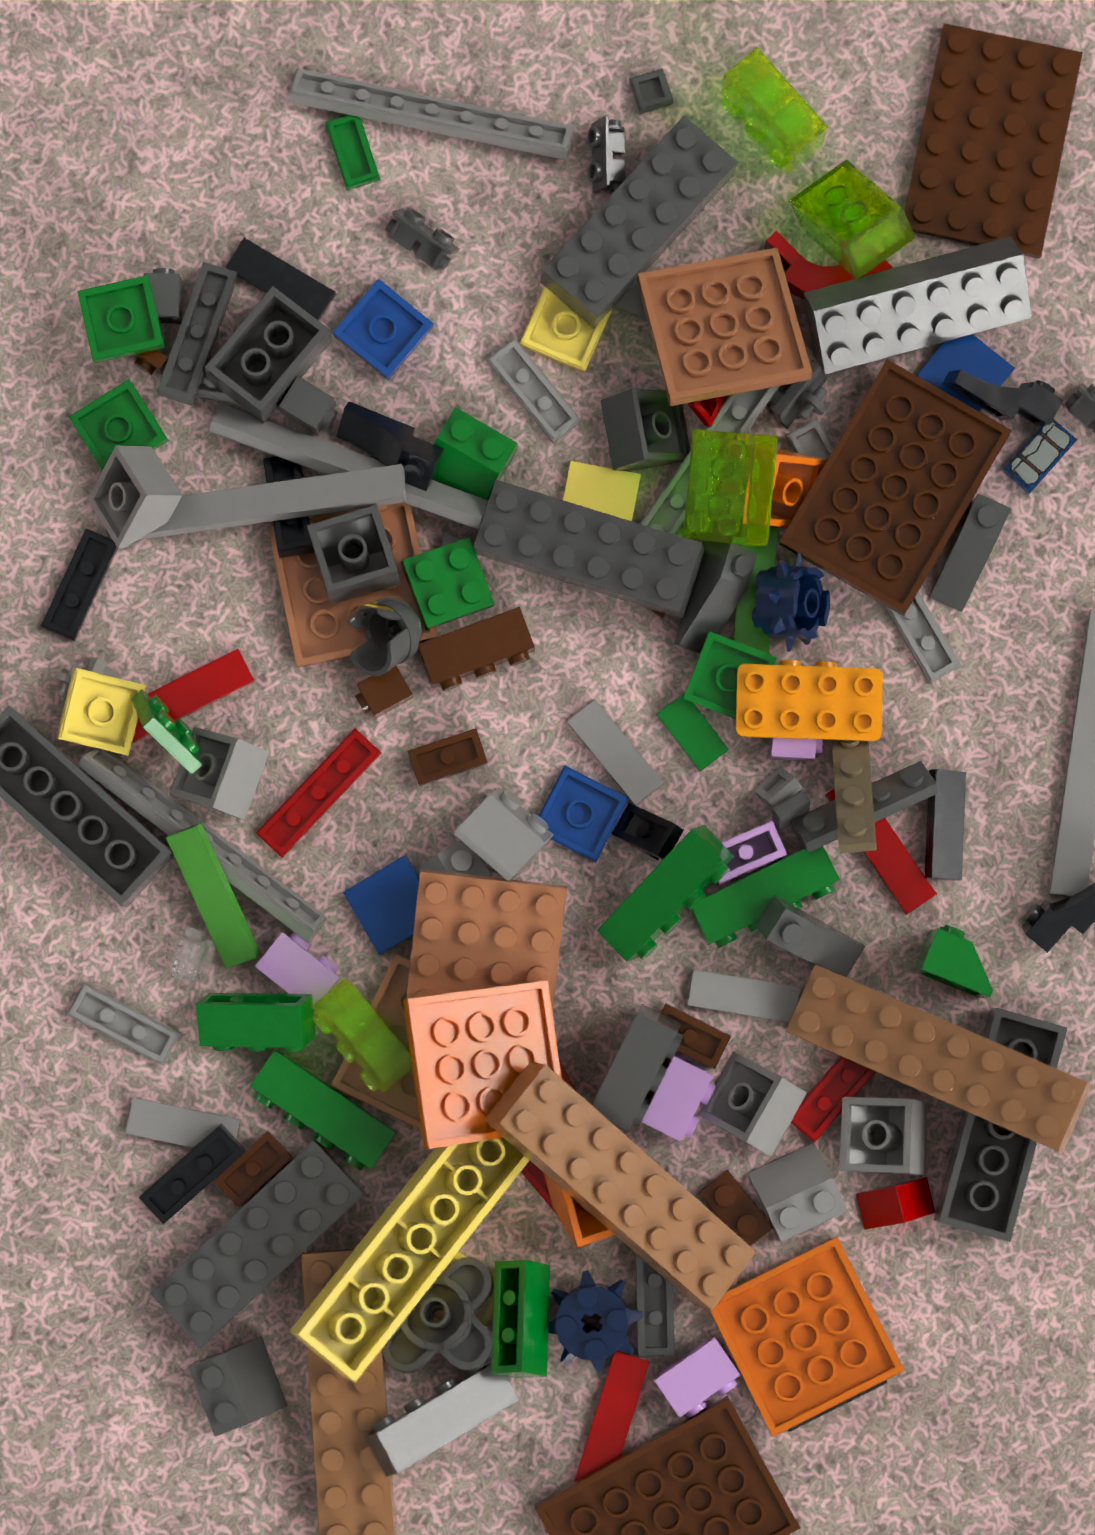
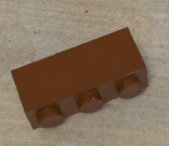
M520 607L419 643L418 646L433 689L441 686L442 691L462 685L461 678L475 674L476 679L489 676L496 672V665L507 661L510 666L524 663L530 660L529 653L535 651L534 643Z

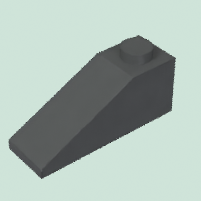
M977 494L969 507L929 596L930 598L961 612L963 611L1011 508L981 494Z
M703 542L705 553L674 644L700 654L708 631L716 634L720 633L746 592L757 553L731 542Z
M775 895L756 924L758 930L768 941L802 959L847 977L865 948L862 943Z

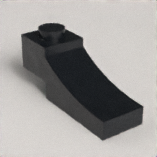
M963 370L949 371L942 383L999 420L1014 419L1015 415L1018 414L1036 426L1050 425L1063 402L1061 398L1054 394L1055 389L1040 380L1021 383L1019 388H1011L983 381Z
M350 401L344 408L336 436L363 449L386 466L402 464L405 473V483L424 491L428 490L436 476L444 448L414 437V427Z
M1095 882L1086 889L1064 900L1050 903L1045 899L1040 906L1034 904L1023 917L1025 923L1022 925L1025 935L1047 953L1071 926L1083 935L1095 922Z

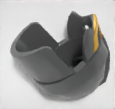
M382 598L373 602L362 603L355 615L348 621L351 627L364 630L367 641L350 653V660L357 669L369 676L376 677L385 674L396 665L409 660L418 650L422 635L421 622L415 611L411 608V605L402 600Z

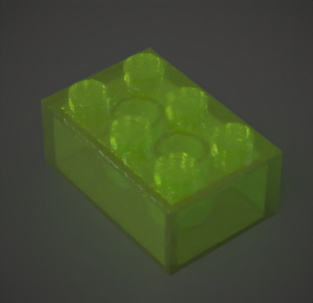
M758 47L724 74L720 94L723 97L721 99L723 107L731 116L734 117L737 114L746 123L744 129L748 136L756 143L760 140L770 150L767 153L769 159L778 169L785 167L791 173L822 147L828 126Z
M847 159L789 200L803 231L855 279H859L915 239L903 208Z
M693 429L684 538L739 545H768L778 436Z
M345 978L311 1006L316 1012L311 1018L325 1034L334 1033L340 1041L335 1047L349 1063H353L355 1060L364 1070L359 1076L373 1092L378 1089L382 1093L388 1092L413 1071L411 1053L349 979Z

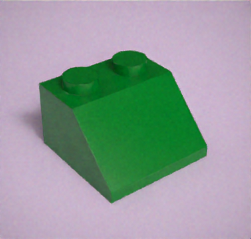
M455 407L434 445L444 448L434 481L489 500L495 480H501L518 451V443Z
M949 925L930 930L913 971L980 999L991 997L993 988L973 942L964 939L965 932Z

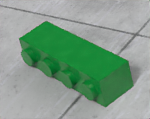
M705 825L692 828L597 931L626 962L636 958L645 959L658 946L655 940L662 933L667 935L681 922L679 918L681 912L686 907L692 909L705 897L706 894L702 890L710 882L713 884L717 883L728 873L730 868L727 864L734 855Z
M824 846L809 853L804 848L703 898L690 911L707 945L715 942L717 947L720 948L738 939L735 932L748 926L750 932L757 930L756 924L774 895L797 908L803 907L800 902L801 899L813 894L815 900L835 891L832 884L839 881L840 878Z
M278 1050L273 1051L249 1086L256 1091L253 1096L256 1100L270 1109L276 1104L285 1110L284 1119L299 1129L306 1125L317 1132L314 1139L326 1148L332 1150L335 1145L347 1153L344 1160L360 1171L365 1166L373 1169L397 1133Z

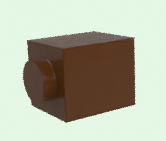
M397 666L381 676H370L357 683L361 692L355 695L365 715L372 711L376 719L413 699V694Z

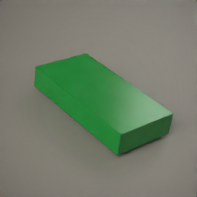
M346 115L325 122L346 190L380 181L361 117Z
M683 693L658 712L656 716L699 772H701L729 749L695 704L683 699Z

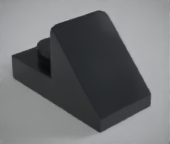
M629 803L614 828L612 835L658 861L659 859L663 860L673 850L684 829L675 823Z

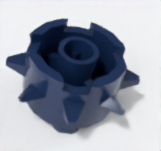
M798 553L793 567H790L784 560H779L777 567L760 570L756 576V587L758 590L756 607L752 611L753 624L756 628H762L763 632L770 638H786L787 652L791 651L795 639H800L805 645H808L811 639L818 637L816 634L818 627L826 626L830 612V591L823 590L820 578L824 577L823 572L817 567H803L801 553Z
M589 1270L582 1272L580 1286L574 1288L570 1293L555 1288L551 1291L559 1308L556 1318L549 1322L548 1333L558 1335L560 1343L564 1346L560 1359L562 1363L565 1364L574 1357L590 1360L596 1372L600 1373L603 1372L605 1358L611 1356L617 1350L633 1354L635 1350L626 1336L629 1331V1325L643 1318V1312L627 1308L624 1299L621 1297L625 1285L622 1279L610 1287L604 1284H595ZM595 1313L599 1314L601 1319L598 1323L603 1326L600 1329L593 1327L591 1330L585 1328L584 1325L587 1321L582 1319L583 1316L586 1314L591 1317Z

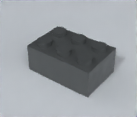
M272 286L205 366L207 379L264 423L282 402L297 376L302 378L331 343L330 330Z
M641 1004L592 1103V1106L612 1124L628 1132L632 1123L640 1126L651 1102L650 1099L646 1098L649 1090L655 1093L658 1090L667 1070V1067L663 1066L662 1063L665 1057L673 1059L683 1038V1035L678 1033L681 1025L680 1022L644 1004Z

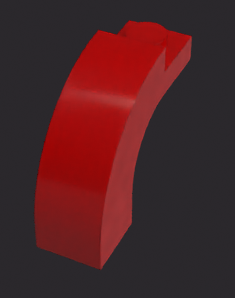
M777 230L766 240L764 246L765 250L778 248L782 266L786 270L784 273L789 291L801 299H804V292L893 268L868 242L853 257L836 266H820L809 262Z

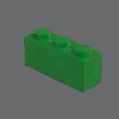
M208 993L196 1004L200 1046H213V1049L216 1051H227L235 1047H248L249 1051L259 1052L270 1047H282L284 1052H297L303 1050L316 1037L312 994Z
M530 1260L495 1261L491 1374L513 1378L547 1377L550 1265Z

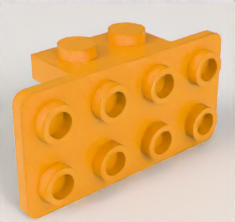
M781 660L779 665L742 664L737 669L735 731L740 737L877 741L882 735L883 673L877 668L837 667V662L830 661L815 662V666H801V661Z

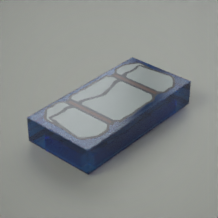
M1053 419L1050 425L1040 427L1002 472L1030 494L1077 439Z

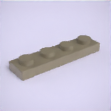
M831 740L840 854L877 850L869 741Z

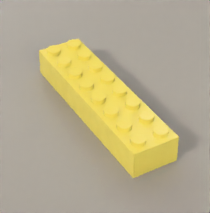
M505 1138L435 1148L289 1332L344 1378L356 1382L530 1160Z

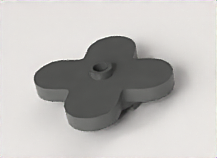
M460 1258L452 1262L438 1276L383 1346L382 1353L386 1362L399 1372L414 1373L423 1369L437 1354H442L453 1366L463 1371H475L484 1367L492 1357L493 1336L488 1328L476 1318V1312L487 1302L492 1294L494 1282L490 1270L481 1261L474 1258ZM437 1310H443L445 1312L443 1320L435 1323L433 1314Z

